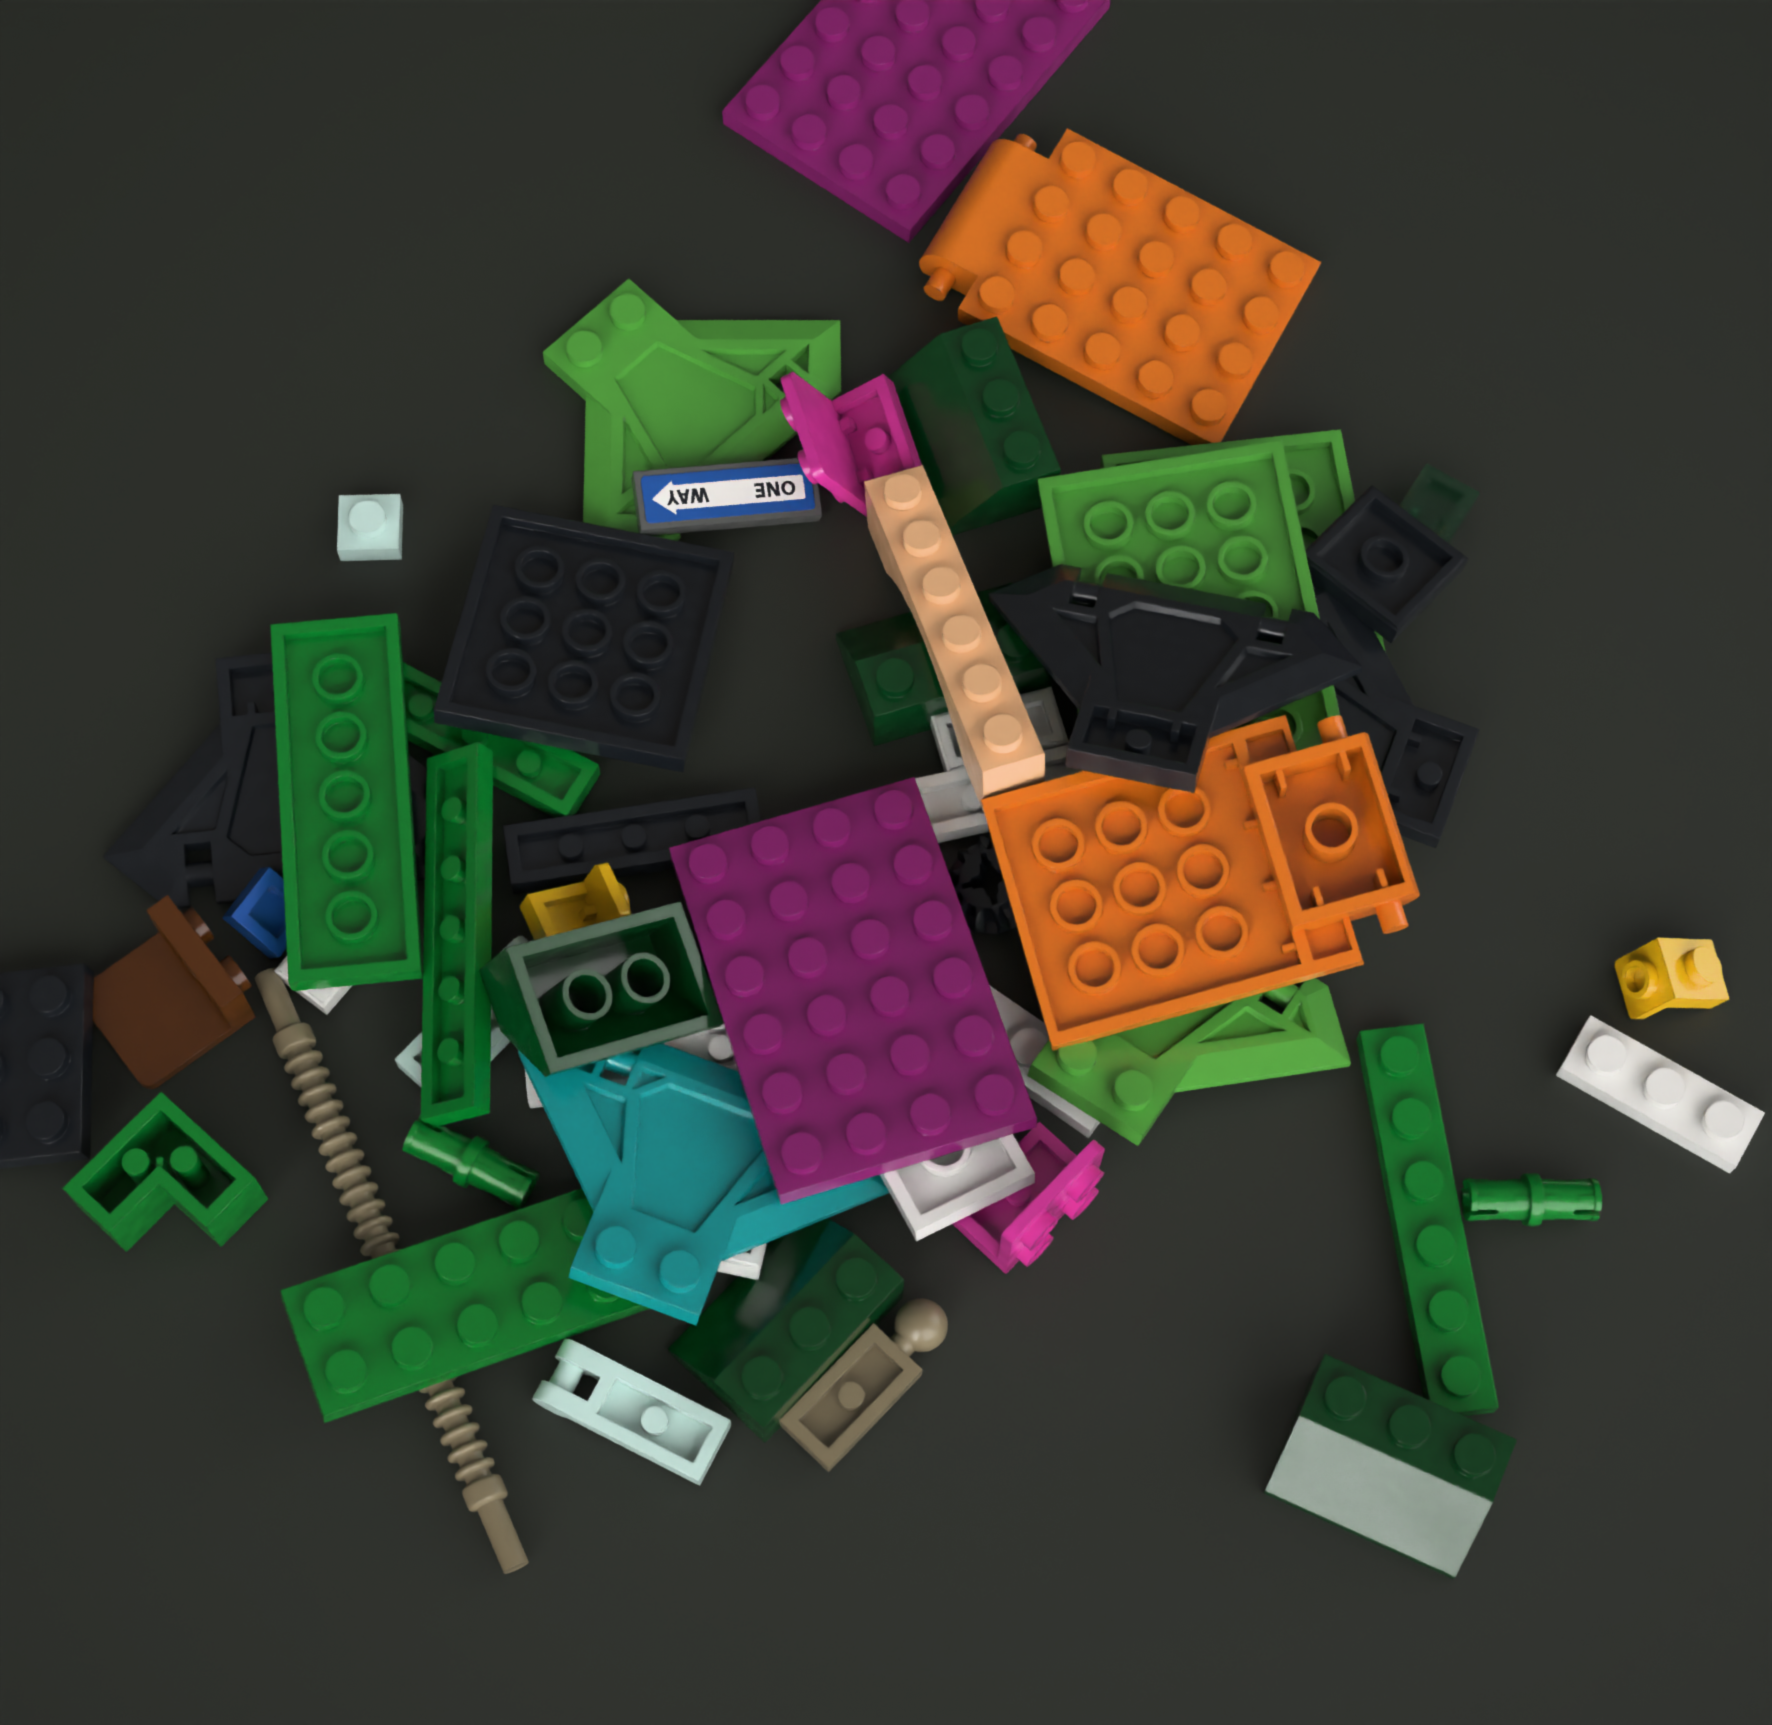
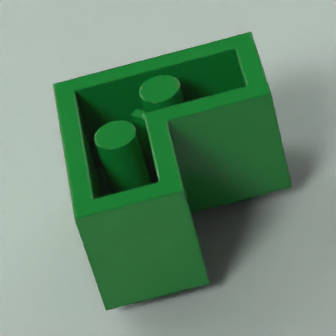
M162 1092L142 1109L62 1188L76 1205L125 1252L174 1204L222 1247L268 1200L255 1177Z

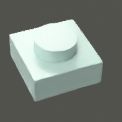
M339 495L337 552L340 561L402 560L403 503L401 495Z

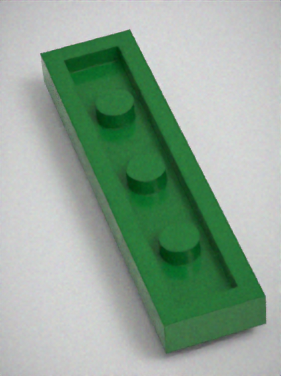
M403 662L408 741L434 755L478 742L493 751V786L554 818L575 815L601 775L599 764L572 750L434 723V707L442 682Z

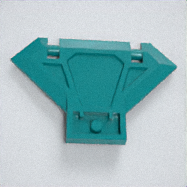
M662 1043L641 1049L639 1054L630 1052L545 1077L518 1050L520 1060L593 1211L591 1220L570 1268L569 1278L696 1326L721 1261L889 1193L881 1176L877 1175L781 1205L739 1072ZM604 1070L628 1078L626 1085L624 1086L602 1078Z

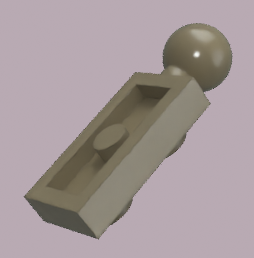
M917 1298L905 1303L897 1312L894 1322L895 1333L890 1338L873 1323L779 1420L780 1426L826 1471L829 1472L922 1376L923 1369L910 1356L914 1352H928L937 1348L945 1339L948 1330L946 1314L936 1302L925 1298Z

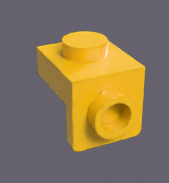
M607 862L594 865L583 882L527 894L519 906L534 940L631 915L628 893L625 887L617 882Z
M1656 938L1615 961V970L1627 1012L1631 1019L1642 1020L1665 1008L1711 1009L1729 1000L1722 975V966L1716 955L1712 940Z

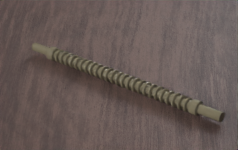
M276 968L266 969L258 973L254 979L277 1032L273 1036L272 1041L279 1057L288 1059L284 1066L285 1072L296 1075L291 1081V1086L294 1090H302L298 1097V1103L300 1106L309 1107L304 1116L305 1120L309 1123H316L311 1134L314 1139L323 1140V1143L318 1148L319 1153L323 1156H330L325 1168L328 1172L337 1173V1176L332 1181V1185L336 1189L344 1190L339 1201L342 1205L351 1206L346 1218L349 1222L358 1223L353 1235L356 1239L365 1240L360 1252L362 1255L371 1256L374 1259L401 1250L395 1248V1245L400 1240L398 1233L388 1231V1228L393 1223L392 1218L387 1215H381V1211L386 1206L385 1201L374 1198L379 1187L377 1183L367 1181L372 1172L371 1168L367 1165H360V1161H362L365 1154L362 1149L353 1148L358 1139L357 1135L353 1132H346L351 1121L348 1116L339 1115L344 1104L339 1099H332L337 1088L335 1084L325 1082L330 1075V1071L327 1067L318 1066L323 1059V1055L318 1050H312L317 1043L314 1033L308 1023L300 1021L284 981L274 972ZM454 1377L420 1389L421 1393H429L430 1399L425 1403V1407L427 1410H436L438 1416L435 1417L432 1423L435 1428H443L445 1430V1434L440 1438V1442L443 1446L452 1447V1452H450L447 1459L450 1463L459 1464L460 1469L455 1473V1478L457 1481L466 1482L467 1486L462 1490L463 1498L469 1511L479 1513L503 1573H511L524 1567L529 1561L503 1502L508 1495V1491L502 1477L499 1474H492L490 1471L495 1465L494 1459L492 1457L484 1458L482 1452L487 1448V1442L483 1439L477 1440L475 1434L480 1429V1425L477 1422L468 1421V1416L472 1413L473 1409L471 1405H462L460 1399L465 1395L464 1388L454 1387L453 1381L457 1378Z

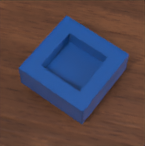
M265 867L258 870L223 915L222 919L269 959L279 958L287 948L283 878L271 867Z

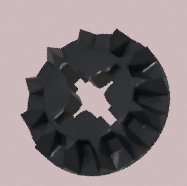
M980 835L977 844L967 850L958 849L957 859L948 872L969 929L982 934H999L1016 928V923L1003 880L998 883L997 904H995L984 888H977V885L986 882L985 872L988 871V865H992L1000 877H1002L992 840Z

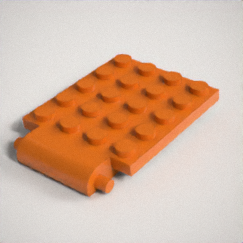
M1068 128L1049 159L1034 152L1037 144L1030 136L1025 134H1018L1014 141L1007 139L993 141L919 261L922 273L930 276L924 286L925 293L937 301H943L951 288L964 294L965 298L958 308L959 322L970 325L998 317L1012 350L1188 444L1199 445L1222 442L1316 275L1321 262Z
M1286 715L1232 729L1210 738L1195 793L1089 771H1081L981 799L983 812L1052 1051L1364 965L1351 923L1353 920L1377 914L1383 934L1397 932L1409 926L1403 905L1417 899L1420 893L1368 733L1363 732L1348 736L1342 716H1331L1317 723L1323 744L1297 751Z

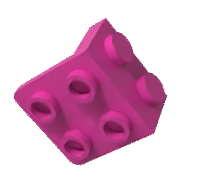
M793 371L781 377V384L786 396L780 400L781 409L789 425L794 431L798 432L803 447L802 450L798 451L800 466L812 484L819 483L828 489L838 502H846L867 516L864 481L922 465L894 382L884 374L832 401Z
M1038 1122L1036 1127L1018 1143L1035 1172V1183L952 1225L1005 1274L1019 1260L1026 1267L1030 1266L1053 1241L1054 1237L1050 1232L1064 1214L1071 1220H1074L1097 1196L1099 1190L1095 1186L1104 1175V1172L1099 1168L1105 1149L1096 1140H1092L1076 1155L1041 1122Z

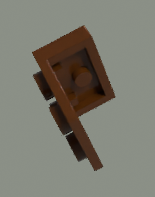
M168 895L146 910L159 933L94 977L93 1022L141 1086L146 1089L159 1087L256 1017L243 994L252 985L230 955L221 961L217 960L206 945L215 937L193 907L181 913Z

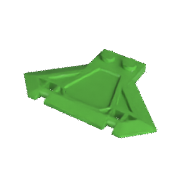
M627 279L543 351L544 364L586 401L583 522L638 533L631 480L633 471L767 461L798 434L789 425L781 409L780 400L786 397L784 390L781 391L775 386L781 381L782 376L792 371L831 401L841 395L840 320H676L630 279ZM680 533L653 535L675 541L681 538Z
M1314 978L1304 981L1300 988L1294 984L1092 1041L1061 1047L1056 1051H1052L1048 1040L1032 1062L1027 1076L1139 1146L1176 1092L1349 1067L1351 1061L1329 987ZM1263 996L1284 1008L1283 1013L1280 1014L1260 1002Z

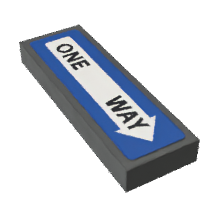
M798 458L633 471L631 477L639 534L653 536L816 522L822 517L818 483L814 485L808 480Z

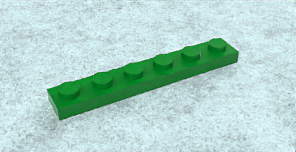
M478 742L427 758L421 1120L437 1127L490 1113L491 1002L479 970L491 961L493 751Z
M1424 1023L1360 1031L1356 1041L1423 1398L1463 1416L1494 1413L1499 1408Z

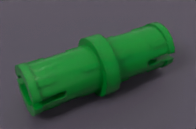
M421 1114L409 1130L402 1148L403 1152L426 1161L452 1175L453 1183L463 1188H467L470 1184L499 1198L517 1210L522 1209L524 1204L527 1203L540 1175V1172L517 1163L489 1148L490 1142L478 1135L471 1139L444 1125L434 1126L422 1121Z
M1523 1173L1520 1179L1488 1180L1465 1178L1462 1183L1464 1188H1461V1210L1466 1221L1521 1220L1524 1226H1539L1543 1220L1574 1219L1597 1221L1600 1218L1599 1211L1602 1210V1192L1600 1183L1596 1178L1553 1180L1542 1179L1537 1173Z

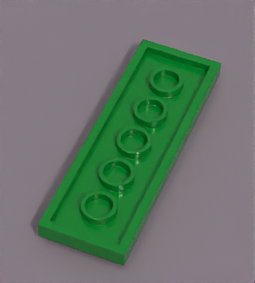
M398 614L270 624L288 983L291 990L301 991L423 979L401 628Z
M582 1188L280 1290L281 1299L324 1423L650 1309L569 1278L571 1265L593 1215L592 1208Z

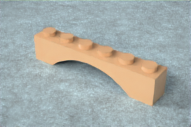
M923 465L864 481L868 529L886 573L893 579L901 591L922 635L946 701L964 766L981 808V799L1045 782V753Z

